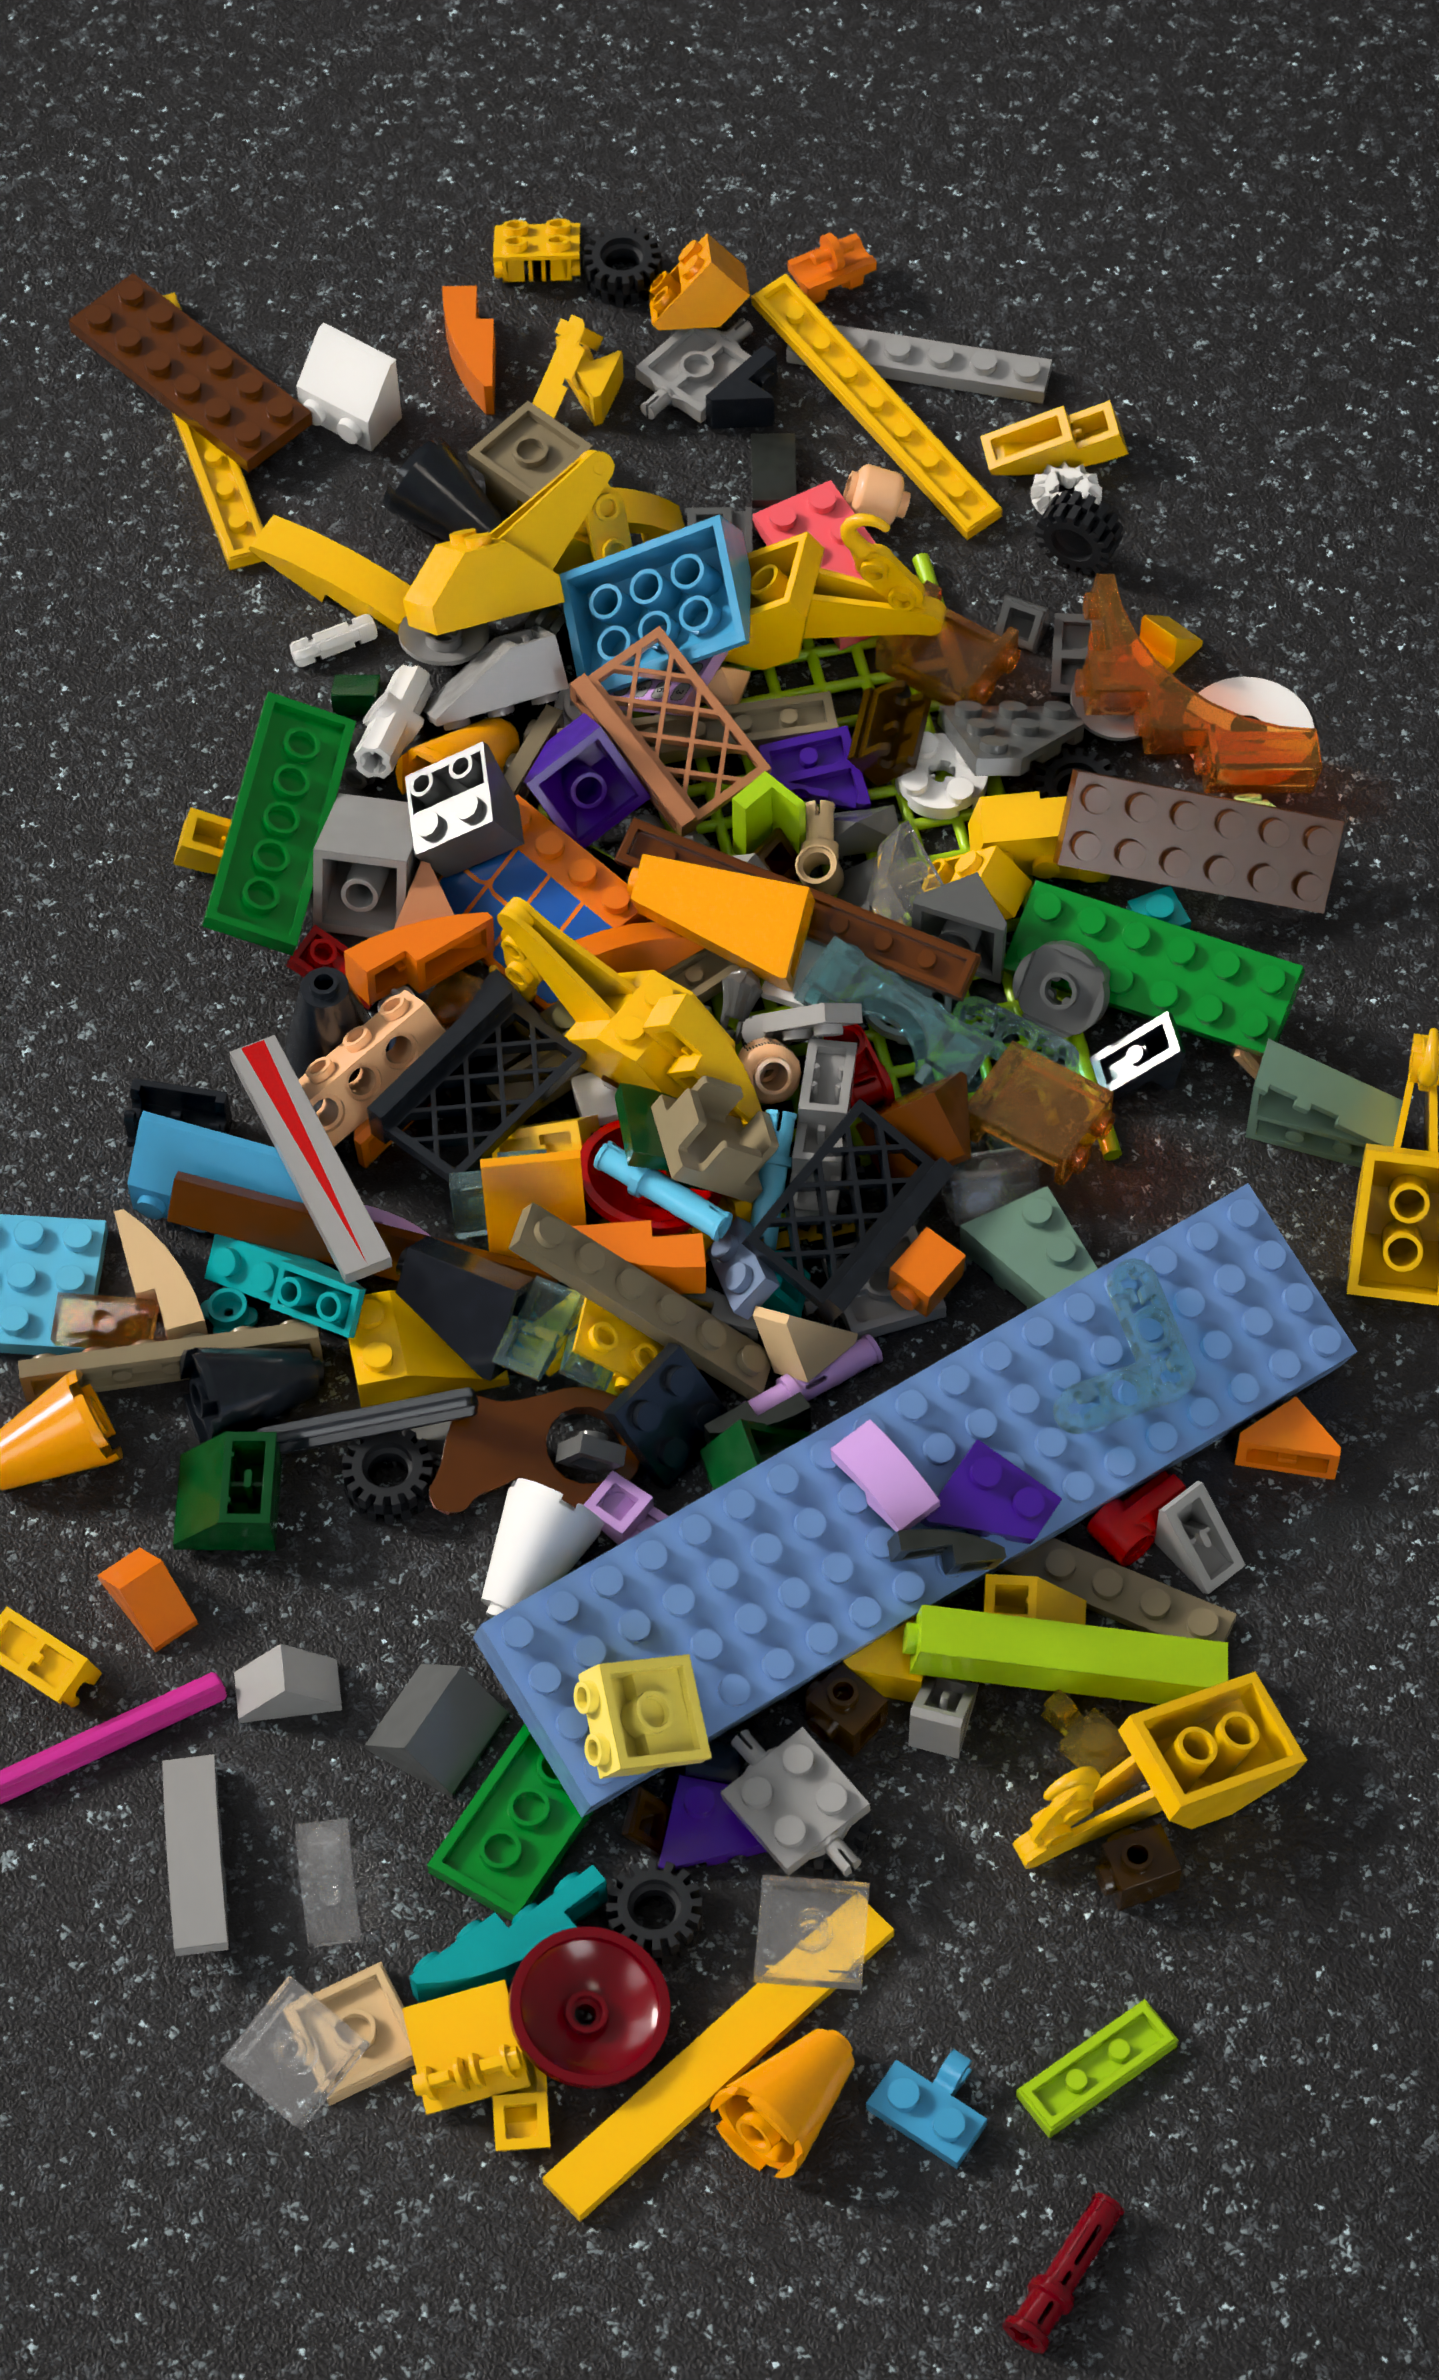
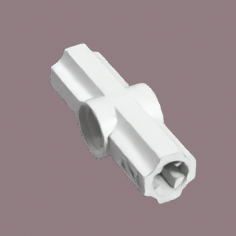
M403 664L396 670L385 692L376 700L363 719V724L367 728L353 755L357 761L356 769L367 778L380 777L385 779L394 770L403 749L411 743L424 724L425 720L420 714L426 705L433 687L429 680L431 675L419 665L410 667Z

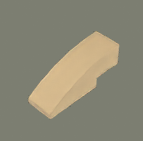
M124 1209L114 1211L141 1318L161 1313L168 1340L180 1339L190 1333L208 1335L206 1322L196 1293L183 1269L166 1246L144 1224Z

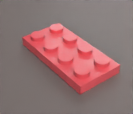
M831 480L753 514V527L767 546L808 531L824 547L821 568L863 579L856 570L852 554L845 546L840 535V527L844 520L855 513ZM864 526L857 529L868 542L876 544ZM872 636L835 637L832 640L839 650H843Z

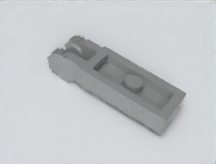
M820 1003L745 1018L741 1031L742 1037L747 1044L752 1040L766 1037L777 1039L785 1045H790L792 1042L809 1041V1038H812L811 1032L813 1031L816 1037L843 1035V1026L863 1023L862 1004Z

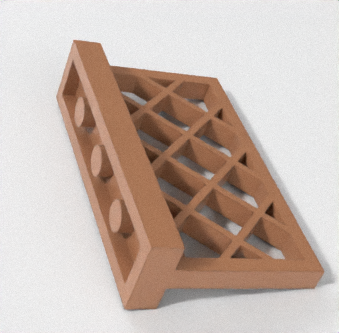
M660 625L589 676L584 673L570 683V699L582 714H587L601 726L651 796L649 799L677 835L684 837L696 830L698 824L732 801L735 795L764 771L769 774L771 773L772 768ZM656 643H659L669 656L667 671L640 668L642 653ZM633 659H635L634 667L625 666ZM673 664L677 666L681 673L672 672ZM614 673L633 676L630 697L609 695L601 685V682ZM638 677L665 680L662 702L635 699ZM671 681L691 684L697 692L695 707L668 703ZM701 698L710 709L700 708ZM619 706L628 707L627 716L623 713ZM633 708L661 711L658 732L637 731L631 723ZM666 712L693 716L690 738L663 734ZM699 717L717 719L725 728L723 743L695 739ZM729 734L738 745L728 744ZM646 741L656 743L655 751L651 749ZM661 743L689 747L685 769L665 767L659 759ZM694 748L721 752L718 774L691 770ZM727 753L746 755L756 767L744 777L723 775ZM674 777L684 778L683 787L680 786ZM689 779L717 783L715 797L698 809L687 795ZM722 784L731 785L721 793Z

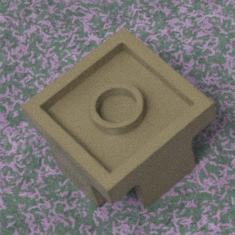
M527 401L467 452L468 464L483 474L486 496L489 500L511 515L570 466L582 453L593 450V445Z
M702 1076L692 1089L687 1088L678 1099L661 1094L651 1106L671 1179L749 1203H753L763 1191L758 1176L759 1170L779 1147L769 1113L758 1111L749 1123L743 1127L741 1119L728 1115L743 1098L741 1087L710 1076Z

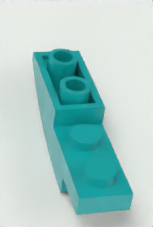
M215 1234L205 1273V1279L228 1288H235L244 1294L271 1303L270 1308L347 1338L355 1337L366 1289L356 1281L345 1284L340 1272L314 1259Z
M591 1865L581 1874L573 1872L564 1877L555 1887L554 1894L541 1904L532 1903L524 1907L513 1918L512 1925L509 1928L496 1913H493L484 1921L477 1919L470 1922L459 1932L456 1942L441 1953L433 1951L427 1954L416 1964L413 1970L414 1973L409 1976L414 1998L418 2003H423L504 1979L506 1980L507 1987L510 1986L522 1960L539 1942L559 1931L575 1928L578 1922L608 1901L606 1879L594 1865Z

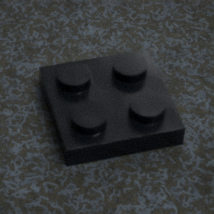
M668 1343L603 1413L655 1484L668 1487L698 1455L700 1450L707 1445L704 1425L728 1411L681 1345Z

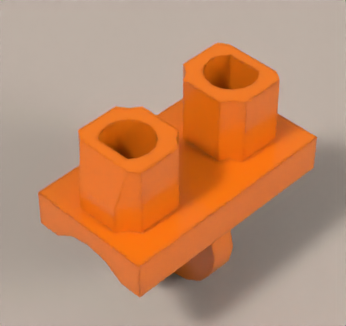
M829 232L820 237L819 248L788 260V271L798 283L799 288L814 304L826 300L829 289L839 285L843 288L853 289L864 284L865 275L877 270L876 259L865 250L857 233L838 240L833 233Z

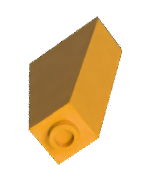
M642 854L639 868L634 867L631 870L627 885V894L631 896V900L638 913L733 964L752 970L755 975L780 989L793 991L816 902L809 887Z

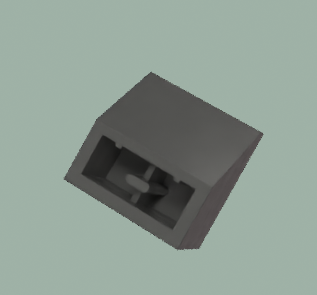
M482 741L405 776L414 856L421 861L430 863L432 869L443 877H450L524 844L519 803L493 753L485 742Z

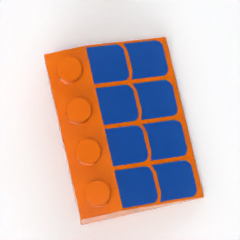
M518 794L515 797L520 808L524 844L445 878L441 875L438 879L455 915L488 912L493 917L495 951L479 960L488 967L496 965L502 975L510 982L512 981L505 974L507 966L501 947V931L503 928L497 921V915L513 897H519L528 902L544 918L573 940L610 928L651 922V919L638 913L631 900V896L627 894L628 884ZM543 979L537 987L536 997L530 1002L543 1012L558 1002L559 999Z

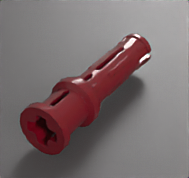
M1100 2192L1093 2194L1091 2202L1070 2235L1066 2238L1045 2274H1038L1030 2280L1027 2285L1029 2294L1015 2316L1009 2315L1003 2322L1002 2326L1007 2335L1022 2347L1040 2354L1047 2350L1050 2345L1047 2337L1061 2315H1068L1074 2307V2296L1072 2294L1092 2261L1096 2258L1100 2248L1119 2218H1122L1125 2213L1122 2206L1116 2200Z

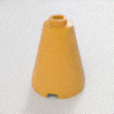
M500 717L486 718L410 748L398 759L395 770L401 794L404 795L407 792L405 776L482 741L489 746L503 773L504 765L511 753L517 754L520 749L516 728L510 722Z
M75 1369L67 1373L0 1429L1 1491L112 1464L123 1458L121 1446L113 1450L111 1449L107 1438L115 1435L116 1432L91 1384L81 1388L77 1383L83 1376L80 1370Z
M815 2029L721 2089L715 2095L710 2105L711 2114L718 2108L722 2118L721 2122L716 2126L721 2137L739 2157L753 2168L760 2171L767 2164L779 2170L774 2177L783 2179L793 2176L802 2166L855 2065L851 2044L841 2033L835 2030Z

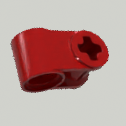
M858 1024L843 1026V1035L824 1037V1040L857 1043L851 1108L859 1099L869 1106L880 1102L886 1104L895 1100L890 1077L883 1064L879 1062L861 1026Z

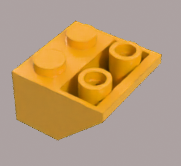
M708 233L699 242L696 240L691 241L679 255L678 260L680 262L670 273L667 271L662 272L649 288L651 292L649 294L652 325L658 331L721 327L750 296L745 265Z

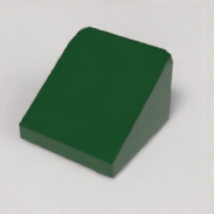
M335 675L331 690L332 711L341 716H366L369 709L380 697L381 676Z

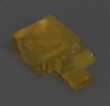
M1059 1689L1044 1703L1047 1709L1041 1716L1065 1736L1060 1741L1058 1750L1078 1768L1092 1766L1099 1772L1101 1779L1129 1752L1118 1732L1119 1728L1096 1708L1083 1717L1075 1703Z

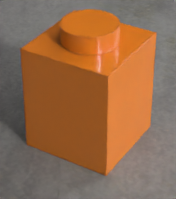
M926 1226L891 1266L887 1289L890 1291L892 1298L901 1307L909 1311L915 1309L927 1318L963 1276L966 1255Z

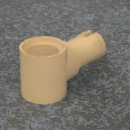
M815 800L805 803L806 841L801 843V851L796 858V872L803 885L834 896L839 893L844 883V873L838 861V843L834 841L835 804L828 800H820L819 809ZM819 865L830 866L829 872L824 877L818 879L809 877L815 867Z

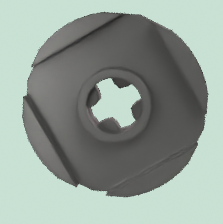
M1064 940L1050 941L1025 956L1020 962L1013 979L1014 999L1019 1001L1020 1008L1024 1012L1021 1016L1025 1022L1038 1033L1058 1039L1081 1034L1096 1024L1107 1009L1110 999V970L1091 950L1081 944ZM1063 978L1069 982L1072 996H1066L1062 1001L1056 999L1057 990L1051 987V982H1058Z

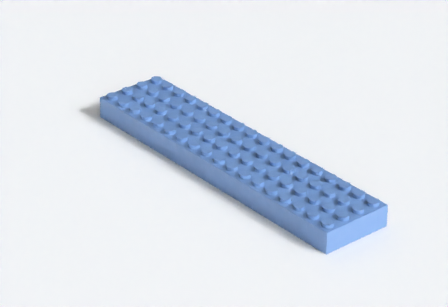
M1247 1183L487 1620L479 1626L473 1639L582 1818L666 1767L656 1768L645 1774L599 1778L597 1766L590 1765L585 1756V1740L590 1734L587 1715L580 1713L574 1703V1688L579 1682L578 1674L603 1663L690 1654L708 1742L915 1618L922 1604L939 1606L985 1579V1574L995 1573L1096 1513L1110 1501L1123 1497L1155 1478L1163 1471L1170 1469L1340 1368L1358 1351L1255 1192ZM871 1419L906 1456L935 1495L938 1496L970 1447L978 1439L1061 1497L1062 1500L1031 1544L1007 1541L999 1535H989L987 1537L974 1535L1005 1547L1007 1558L996 1568L945 1575L941 1555L896 1562L890 1561L887 1541L896 1531L867 1504L866 1493L832 1461L830 1449ZM920 1522L910 1529H939L961 1533L967 1532L964 1529L940 1525L936 1528L926 1527Z

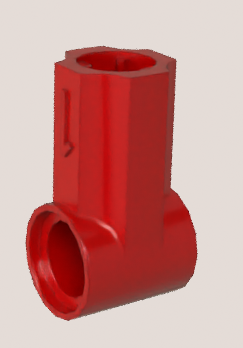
M1163 1471L1125 1501L1115 1499L1103 1506L1089 1522L1087 1531L1122 1567L1129 1566L1143 1556L1154 1542L1159 1510L1185 1491L1186 1486L1175 1474L1171 1475Z

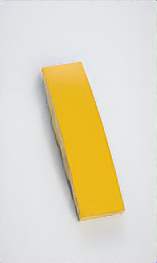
M276 515L271 517L249 546V551L322 602L326 596H329L355 616L359 617L369 614L398 635L399 625L406 616L403 599L411 586L391 572L313 530Z

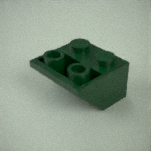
M224 1432L181 1454L173 1538L174 1550L276 1551L282 1457L277 1432Z

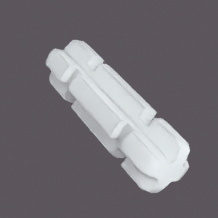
M364 614L351 619L353 624L348 625L347 622H343L312 634V640H308L307 637L296 640L290 644L292 658L298 667H304L315 663V657L320 656V659L323 660L356 647L354 642L359 641L360 644L372 641L378 636L375 622L369 614Z

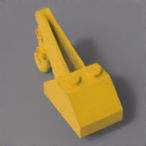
M597 450L585 451L570 466L490 533L477 534L476 529L459 530L449 534L450 541L436 544L403 599L408 626L438 636L564 603L560 575L555 573L553 569L584 519L594 561L633 547L623 498L608 483L614 473V462L611 456Z
M854 514L844 520L840 527V535L845 546L852 554L856 570L863 579L821 568L824 547L808 531L747 553L751 570L750 643L729 650L724 661L766 670L798 659L803 639L883 635L932 636L941 632L947 609L942 601L924 596L925 587L919 578L887 546L872 544L857 531L859 527L871 526L886 533L890 530V525L882 518L872 514Z
M513 897L497 915V921L503 928L501 931V947L507 966L505 974L512 981L510 984L527 1002H530L536 997L537 987L544 979L576 1021L564 1037L586 1051L587 1060L580 1066L586 1071L593 1073L599 1078L605 1075L618 1084L638 1085L678 1099L685 1089L666 1074L675 1057L642 1029V1026L660 997L688 993L709 1014L736 1052L735 1041L697 996L655 970L615 972L550 923L528 902L519 897ZM491 965L489 972L491 973L495 969L499 971L496 965Z
M1431 1028L1428 1035L1414 1033L1408 1080L1394 1146L1366 1143L1352 1227L1346 1286L1347 1294L1439 1306V1152L1437 1085L1439 1086V1030L1437 1028ZM1415 1083H1418L1419 1091H1425L1424 1150L1401 1148Z
M1254 1671L1129 1715L1118 1729V1732L1129 1749L1131 1756L1101 1779L1099 1772L1092 1766L1074 1769L1057 1779L1047 1788L1043 1795L1045 1800H1052L1048 1807L1040 1810L1031 1818L1033 1826L1028 1832L1014 1841L1013 1847L1024 1867L1031 1869L1070 1849L1161 1811H1164L1170 1822L1194 1829L1239 1811L1294 1776L1307 1762V1759L1257 1673ZM1146 1779L1151 1788L1150 1790L1071 1828L1082 1819Z

